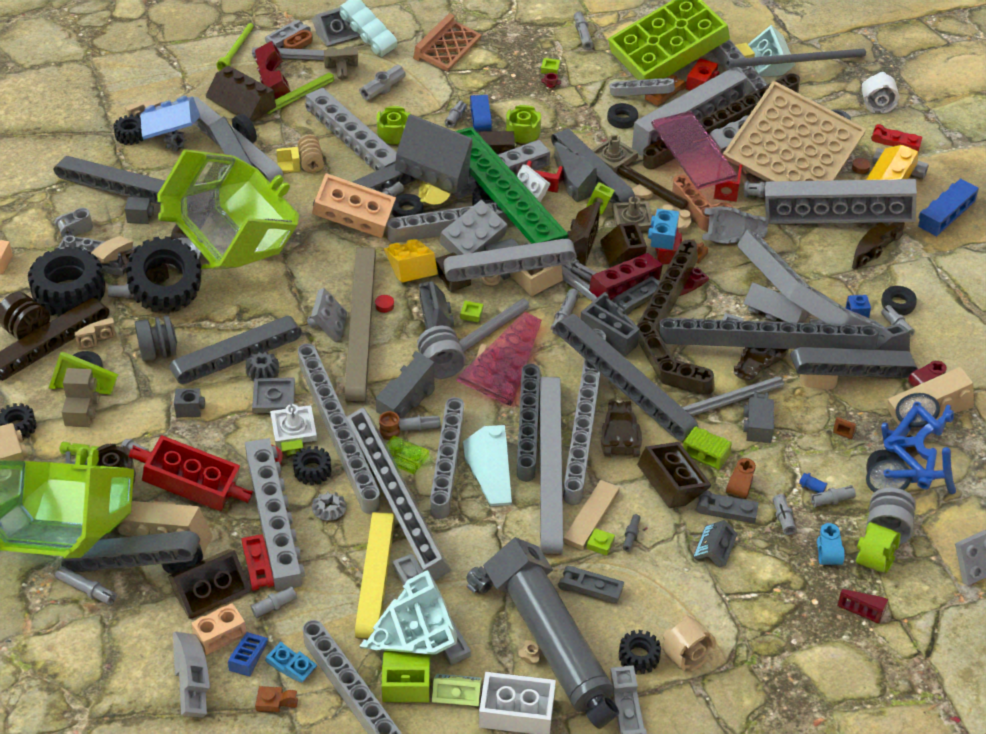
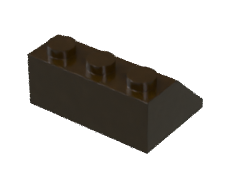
M595 202L579 211L576 219H572L571 231L568 230L567 239H570L574 244L576 259L584 266H586L598 233L601 202Z
M680 442L645 446L637 465L668 508L686 506L711 487V483Z
M227 549L168 576L175 596L189 619L251 592L235 550Z

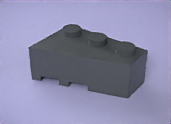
M606 292L581 311L580 319L593 330H602L606 334L605 341L621 354L627 356L638 346L639 328L626 314H622L616 303L610 301Z
M415 351L412 355L414 359L408 366H402L400 369L402 373L395 381L391 379L376 397V412L381 415L383 412L392 411L397 413L399 418H404L412 408L417 407L424 398L430 396L435 390L434 361Z

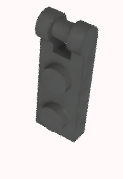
M651 276L617 295L612 302L624 310L623 314L629 315L633 309L651 300L660 282Z
M708 490L698 497L700 501L697 503L696 510L700 514L755 524L759 502L716 495Z
M573 566L565 567L564 577L558 583V587L563 591L572 590L616 604L624 588V581Z

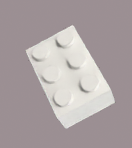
M485 672L479 710V728L529 734H550L556 680Z

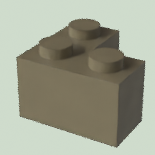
M67 368L63 380L66 399L62 409L65 426L89 427L91 419L95 418V405L99 403L100 396L99 392H96L97 380L93 378L92 369Z

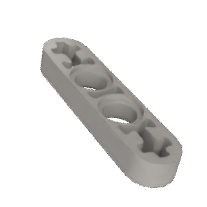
M671 78L616 81L609 85L610 93L613 96L662 94L675 90L674 80Z

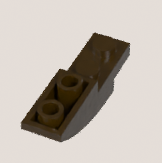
M881 222L870 229L858 243L852 268L855 270L860 266L866 265L869 261L880 257L883 247L902 237L905 223L893 222L886 226Z

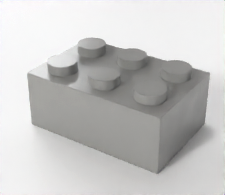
M480 200L441 232L440 244L449 253L455 252L457 255L485 251L486 245L496 243L505 236L507 223Z

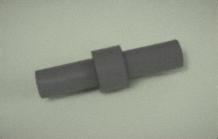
M638 514L632 516L630 525L626 528L624 534L626 538L623 545L624 551H631L633 542L637 539L639 533L638 526L641 519Z

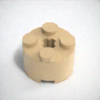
M691 616L684 617L674 628L667 629L663 634V639L665 640L663 650L665 654L683 671L685 669L694 671L701 667L709 659L706 655L710 648L715 649L716 646L715 637Z

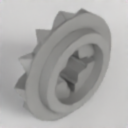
M327 491L324 495L319 493L318 498L313 499L312 511L319 519L335 520L345 513L346 502L343 496H338L337 492L330 494ZM333 502V505L326 508L325 504Z

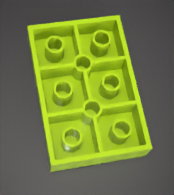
M672 0L608 38L611 53L637 80L665 79L728 41L730 35L728 25L702 0Z

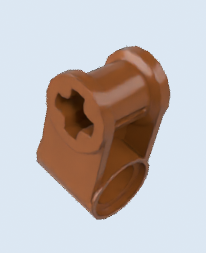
M742 458L737 462L734 472L729 479L726 493L747 499L756 468L753 460Z

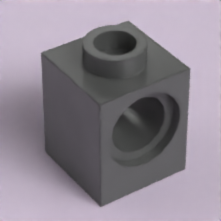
M200 388L175 389L174 408L176 418L201 417V409H205V397H201Z

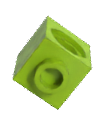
M598 182L586 207L599 202L597 198H600L603 201L600 203V214L602 215L615 190Z

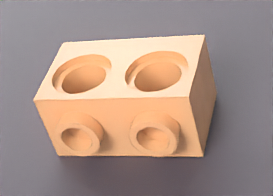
M233 603L221 607L206 616H202L191 623L193 634H196L205 655L244 637L247 633L245 621Z

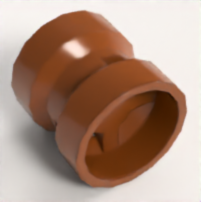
M392 411L383 412L379 416V432L385 440L396 439L400 434L399 416Z

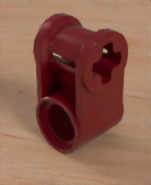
M932 361L926 366L915 370L909 376L908 383L916 387L945 374L947 366L942 361Z

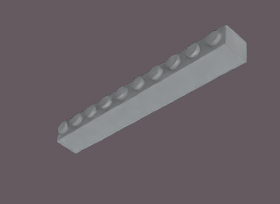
M364 407L346 417L424 572L428 570L435 581L452 571L374 420Z

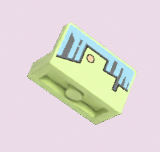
M436 674L433 681L432 702L479 706L482 678Z

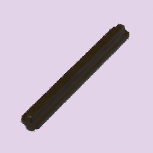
M622 164L617 171L620 175L638 185L641 184L652 191L653 194L681 210L685 209L688 205L686 199L628 166Z

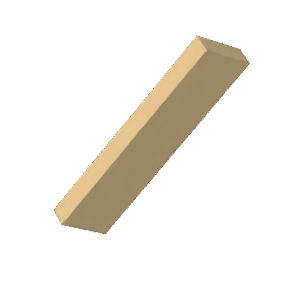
M600 480L564 536L563 543L583 551L594 528L598 527L618 495L620 487Z

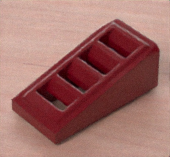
M842 589L837 606L879 624L886 611L889 599Z

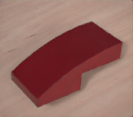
M698 267L693 268L679 296L699 288L709 280V277Z

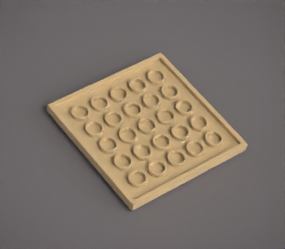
M773 80L722 154V158L738 167L742 165V169L766 182L835 180L867 129Z

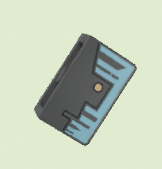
M725 520L705 526L693 557L696 560L709 557L719 568L726 566L738 534Z

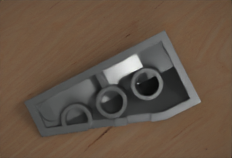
M556 142L554 145V159L558 169L559 166H563L562 180L568 195L576 202L590 198L596 187L597 167L587 157H580L578 152H571L568 147Z

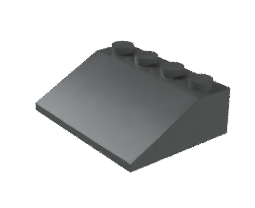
M410 114L408 115L396 153L395 170L451 193L458 194L468 185L473 138Z

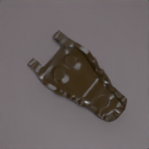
M745 347L737 366H734V374L742 380L750 381L766 367L782 360L789 349Z
M609 400L608 412L601 430V446L604 456L611 457V454H631L633 457H639L642 445V432L640 425L637 424L636 416L632 412L631 401L619 403Z

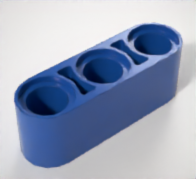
M470 95L474 130L476 132L492 131L488 95Z

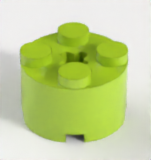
M518 105L515 106V109L507 111L506 131H514L515 143L529 144L536 141L540 136L541 113L535 111L533 106Z
M388 106L385 108V111L381 112L380 110L376 116L377 136L386 144H400L408 115L411 113L409 111L406 112L405 108L400 106Z
M869 522L866 528V536L861 537L857 545V549L860 552L856 558V563L878 572L887 573L896 556L893 555L895 549L899 548L901 534Z

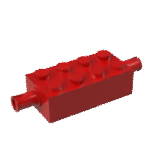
M160 436L151 452L135 445L130 450L129 458L145 463L142 475L143 482L215 510L222 511L228 498L231 497L248 504L253 495L252 490L250 491L236 485L240 465L166 436Z

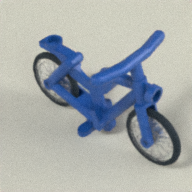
M909 394L898 402L896 416L901 423L895 431L889 430L888 423L883 422L881 426L884 448L887 451L895 452L912 469H909L904 463L897 460L877 462L868 470L866 475V483L871 491L875 493L883 488L905 490L910 483H917L920 488L927 490L930 488L932 480L944 479L948 492L950 494L956 493L951 468L950 448L944 447L942 449L943 470L934 471L937 450L935 448L927 449L924 446V439L929 434L934 433L940 436L946 423L953 421L954 411L951 410V405H946L943 415L936 420L940 413V405L929 394ZM912 427H923L915 437H905ZM906 447H916L921 457L927 460L926 470L905 451Z

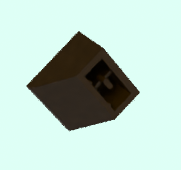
M638 222L619 224L600 240L609 267H614L646 254L647 245Z

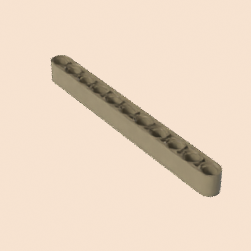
M356 247L345 401L366 402L376 260L375 248Z

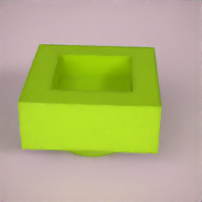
M544 58L541 73L558 74L560 60Z
M464 301L460 312V319L479 323L483 312V304Z
M302 440L281 443L282 454L287 453V456H294L297 451L299 452L303 448Z
M594 528L587 543V549L607 556L615 540V535Z

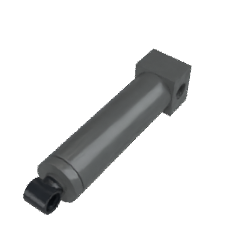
M514 537L483 566L496 589L508 593L574 709L578 712L586 711L590 722L598 729H602L619 715L618 707L609 698L614 691V686L547 576L553 569L539 546Z

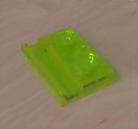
M394 435L386 444L397 467L413 475L429 456V450Z

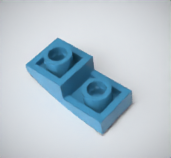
M281 641L265 659L272 667L301 683L317 667V664L299 651L296 654Z

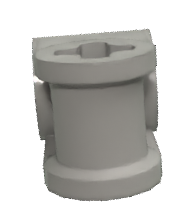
M78 208L70 213L60 215L54 222L56 228L60 229V234L63 238L65 235L76 236L93 228L90 212L87 208Z

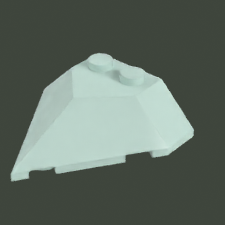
M428 570L407 580L401 595L397 600L394 599L373 627L374 632L368 640L364 639L359 647L361 649L437 654L456 644L458 635L445 600Z

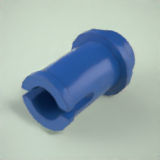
M803 473L799 481L802 488L806 487L817 493L824 492L828 484L812 477L811 473Z

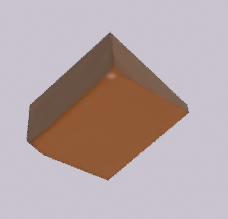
M836 417L833 433L853 439L857 431V425Z

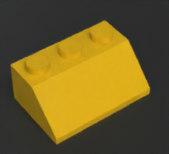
M903 145L885 148L866 180L908 179L918 163V151Z

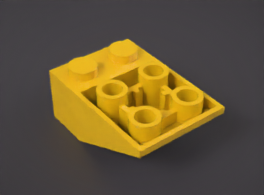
M417 239L408 240L406 244L401 245L400 243L390 244L388 248H384L396 278L401 283L438 274L435 253Z

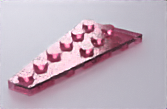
M524 312L458 376L456 381L511 406L521 381L522 368L527 364L542 320Z

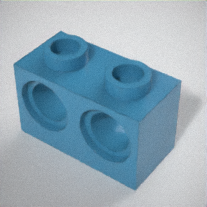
M657 208L656 216L652 215L651 227L653 228H649L648 239H651V247L673 250L679 211Z

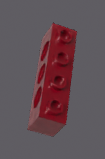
M649 253L643 254L592 275L589 291L597 298L606 292L608 298L612 300L617 295L651 276L660 280L663 264Z

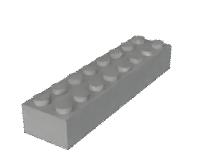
M731 68L634 122L632 149L639 152L638 154L643 157V149L744 97L748 77Z
M916 179L766 182L765 209L768 224L915 222Z

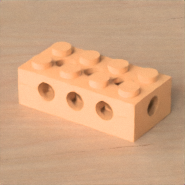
M326 173L315 199L312 214L382 238L396 197Z

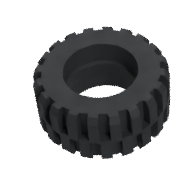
M158 236L153 237V241H149V239L143 241V246L138 245L134 249V253L130 254L129 262L127 263V284L133 299L137 303L142 302V307L145 309L150 307L152 312L157 313L158 310H164V313H169V310L172 309L176 312L181 310L182 305L187 307L190 304V300L196 298L201 286L202 270L195 250L191 251V246L187 243L183 245L182 240L178 238L171 240V237L165 236V239H160ZM166 263L177 267L182 272L183 277L173 285L159 286L148 280L146 272L154 265Z
M65 247L63 249L55 248L51 252L47 251L33 262L28 271V282L33 300L43 306L49 312V315L52 316L56 314L59 317L90 298H96L101 301L105 293L106 286L101 262L93 253L91 254L86 249ZM66 280H75L69 283H60Z

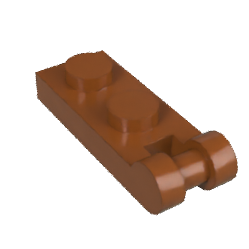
M672 74L668 78L674 80L675 90L673 92L645 94V100L659 106L678 91H683L686 88V81L683 79L679 80L677 76Z

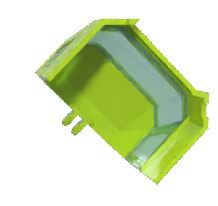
M84 447L77 449L75 464L0 460V550L64 556V559L81 558L106 533H111L131 514L134 469L96 466L99 461L98 450L96 448L90 449L87 461V449Z

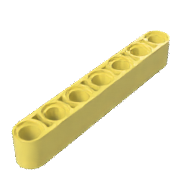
M372 513L355 625V638L368 639L374 632L373 627L382 616L395 523V514Z

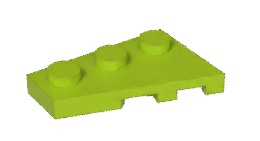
M62 351L59 354L48 389L64 388L63 380L67 368L92 369L93 378L97 380L96 392L111 395L119 374Z

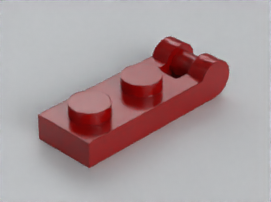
M881 124L875 125L871 136L872 141L875 143L893 147L903 145L918 152L923 138L916 134L887 129Z
M263 534L241 538L252 591L259 590V587L264 586L268 588L274 587ZM265 574L264 578L257 579V576Z

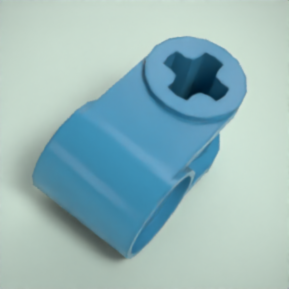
M825 523L822 525L820 536L817 539L819 564L843 565L844 547L842 546L840 530L832 523Z

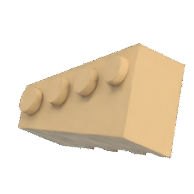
M960 366L888 399L889 412L898 425L901 422L896 416V406L902 398L913 393H926L933 396L940 405L938 417H941L946 405H951V410L954 413L974 408L973 382ZM925 398L908 400L900 408L902 418L907 415L914 402H920L921 406L932 416L936 411L934 403Z
M132 501L131 514L117 526L120 534L129 537L191 531L200 537L199 544L203 554L213 537L198 506Z

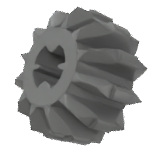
M258 351L257 355L251 354V357L246 360V374L251 381H254V378H275L279 373V361L274 354H268L267 351L265 353Z

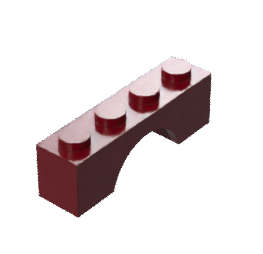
M273 41L255 50V61L259 66L257 70L261 75V83L274 90L275 100L291 92L289 83L280 70L275 71L283 61L281 53Z

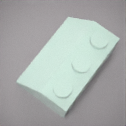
M772 25L748 44L755 53V57L791 54L784 36ZM795 63L754 66V68L761 77L779 76L795 66Z

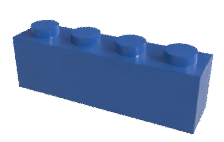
M961 178L955 184L952 183L946 192H942L938 199L933 200L926 209L920 212L918 227L937 237L976 201L979 188Z

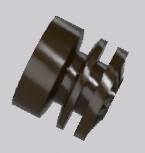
M24 292L11 293L0 302V326L18 340L50 322L49 312Z

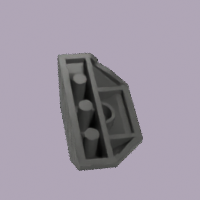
M433 281L420 283L419 299L426 330L441 325L450 328L454 327L453 315H449L451 313L450 302H446L445 294Z

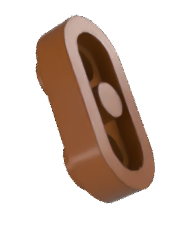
M300 30L284 40V48L301 49L309 45L313 41L312 32Z

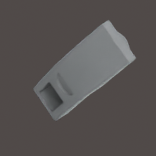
M174 632L175 676H179L181 715L203 718L207 715L206 692L210 689L202 645L196 634Z

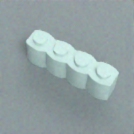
M348 0L340 5V16L342 19L350 23L353 31L361 34V39L371 45V49L376 55L378 54L380 57H383L397 47L396 37L387 30L385 25L376 18L362 0Z

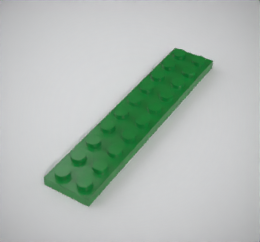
M473 127L455 131L473 138L469 173L531 244L567 239L568 233Z

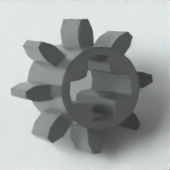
M175 130L172 133H166V137L163 139L167 144L166 148H172V151H178V147L184 148L183 144L187 141L183 137L184 132Z
M482 566L472 568L466 576L469 583L467 588L473 593H486L493 586L492 580Z

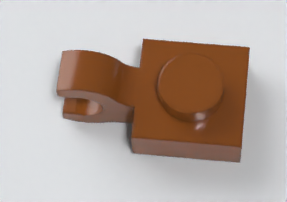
M259 686L255 704L256 711L280 712L281 706L296 708L298 704V698H296L297 691L286 690L283 693L282 687Z

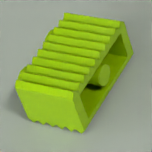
M697 426L693 428L683 442V448L691 458L720 470L726 459L730 456L732 446L731 441H728L726 438L713 435Z

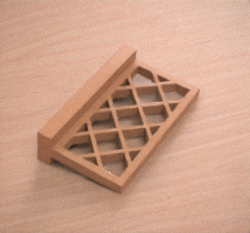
M449 13L415 46L413 59L418 62L424 59L448 72L481 39V34L454 20L455 16ZM455 27L460 31H453V28ZM470 35H471V36H473L474 38H469V39H467L466 36H470ZM451 36L452 39L445 40L444 37ZM455 36H463V39H456ZM446 44H454L455 47H447ZM458 44H465L466 47H459ZM436 45H443L444 48H436ZM449 52H457L458 55H450ZM427 53H434L435 56H429ZM438 53H446L447 56H439ZM447 60H448V61H449V64L446 65V64L442 63L441 61H447Z

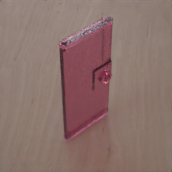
M692 111L655 119L651 122L697 190L737 178L733 168Z

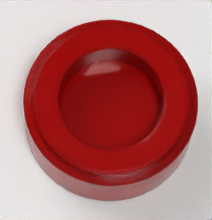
M390 295L378 296L375 299L376 310L382 313L392 311L394 309L393 297Z

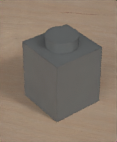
M128 197L125 206L127 223L149 224L150 218L154 216V206H151L150 198Z

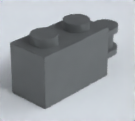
M754 391L753 397H749L748 405H744L743 417H747V420H744L743 432H747V441L771 443L774 431V399H768V392L758 394L757 391Z

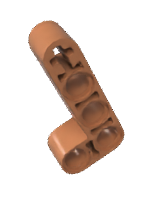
M677 175L674 177L672 192L687 200L688 205L684 210L690 212V217L701 230L708 232L710 215L705 214V208L719 206L733 208L728 202L711 205L687 176Z

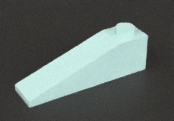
M505 425L484 426L463 441L465 461L470 465L472 474L481 485V490L490 506L512 505Z

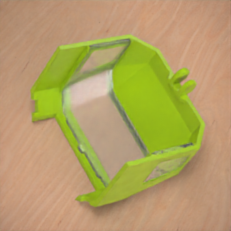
M184 149L157 194L158 202L161 203V213H158L159 221L175 222L211 263L203 264L201 269L222 270L237 268L273 255H279L298 225L299 214L283 197L288 193L290 185L287 182L282 183L284 178L281 175L274 177L270 183L257 168L235 156Z

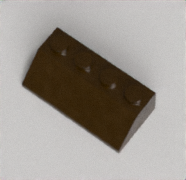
M231 66L225 67L215 74L206 93V98L236 115L245 114L251 121L276 108L273 89Z

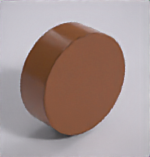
M856 158L853 160L852 170L858 174L869 172L870 162L867 159Z

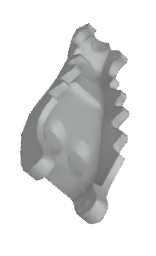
M732 207L705 208V214L710 215L708 233H703V240L717 243H735L741 240L747 229L757 233L761 238L766 237L768 232V220L766 217L754 216Z

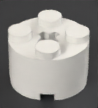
M880 72L862 83L864 102L870 112L881 111V113H887L897 106L899 93L896 82L891 76L886 75L885 72Z

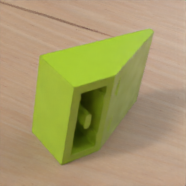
M384 650L382 702H429L430 654Z

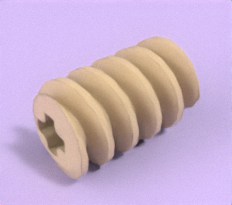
M311 134L301 137L297 146L303 170L309 173L321 171L324 167L319 139Z

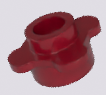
M547 73L545 78L541 79V82L546 84L547 88H554L556 85L561 84V80H558V75L555 73Z

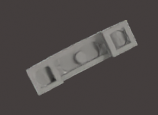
M634 666L611 668V682L614 686L613 698L614 703L619 709L617 721L620 734H647L646 729H644L639 705L638 685Z

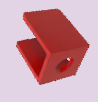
M719 162L714 199L737 202L742 165H739L737 182L719 180L722 163ZM727 187L730 188L732 192L730 194H724L721 191V189Z

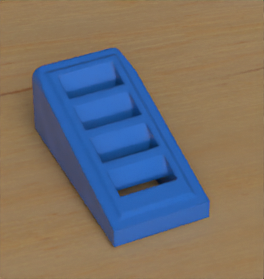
M247 632L228 660L229 671L250 677L268 642V638ZM250 640H251V641H255V642H258L259 644L251 643V642H249V641H250ZM246 646L255 648V650L248 649Z

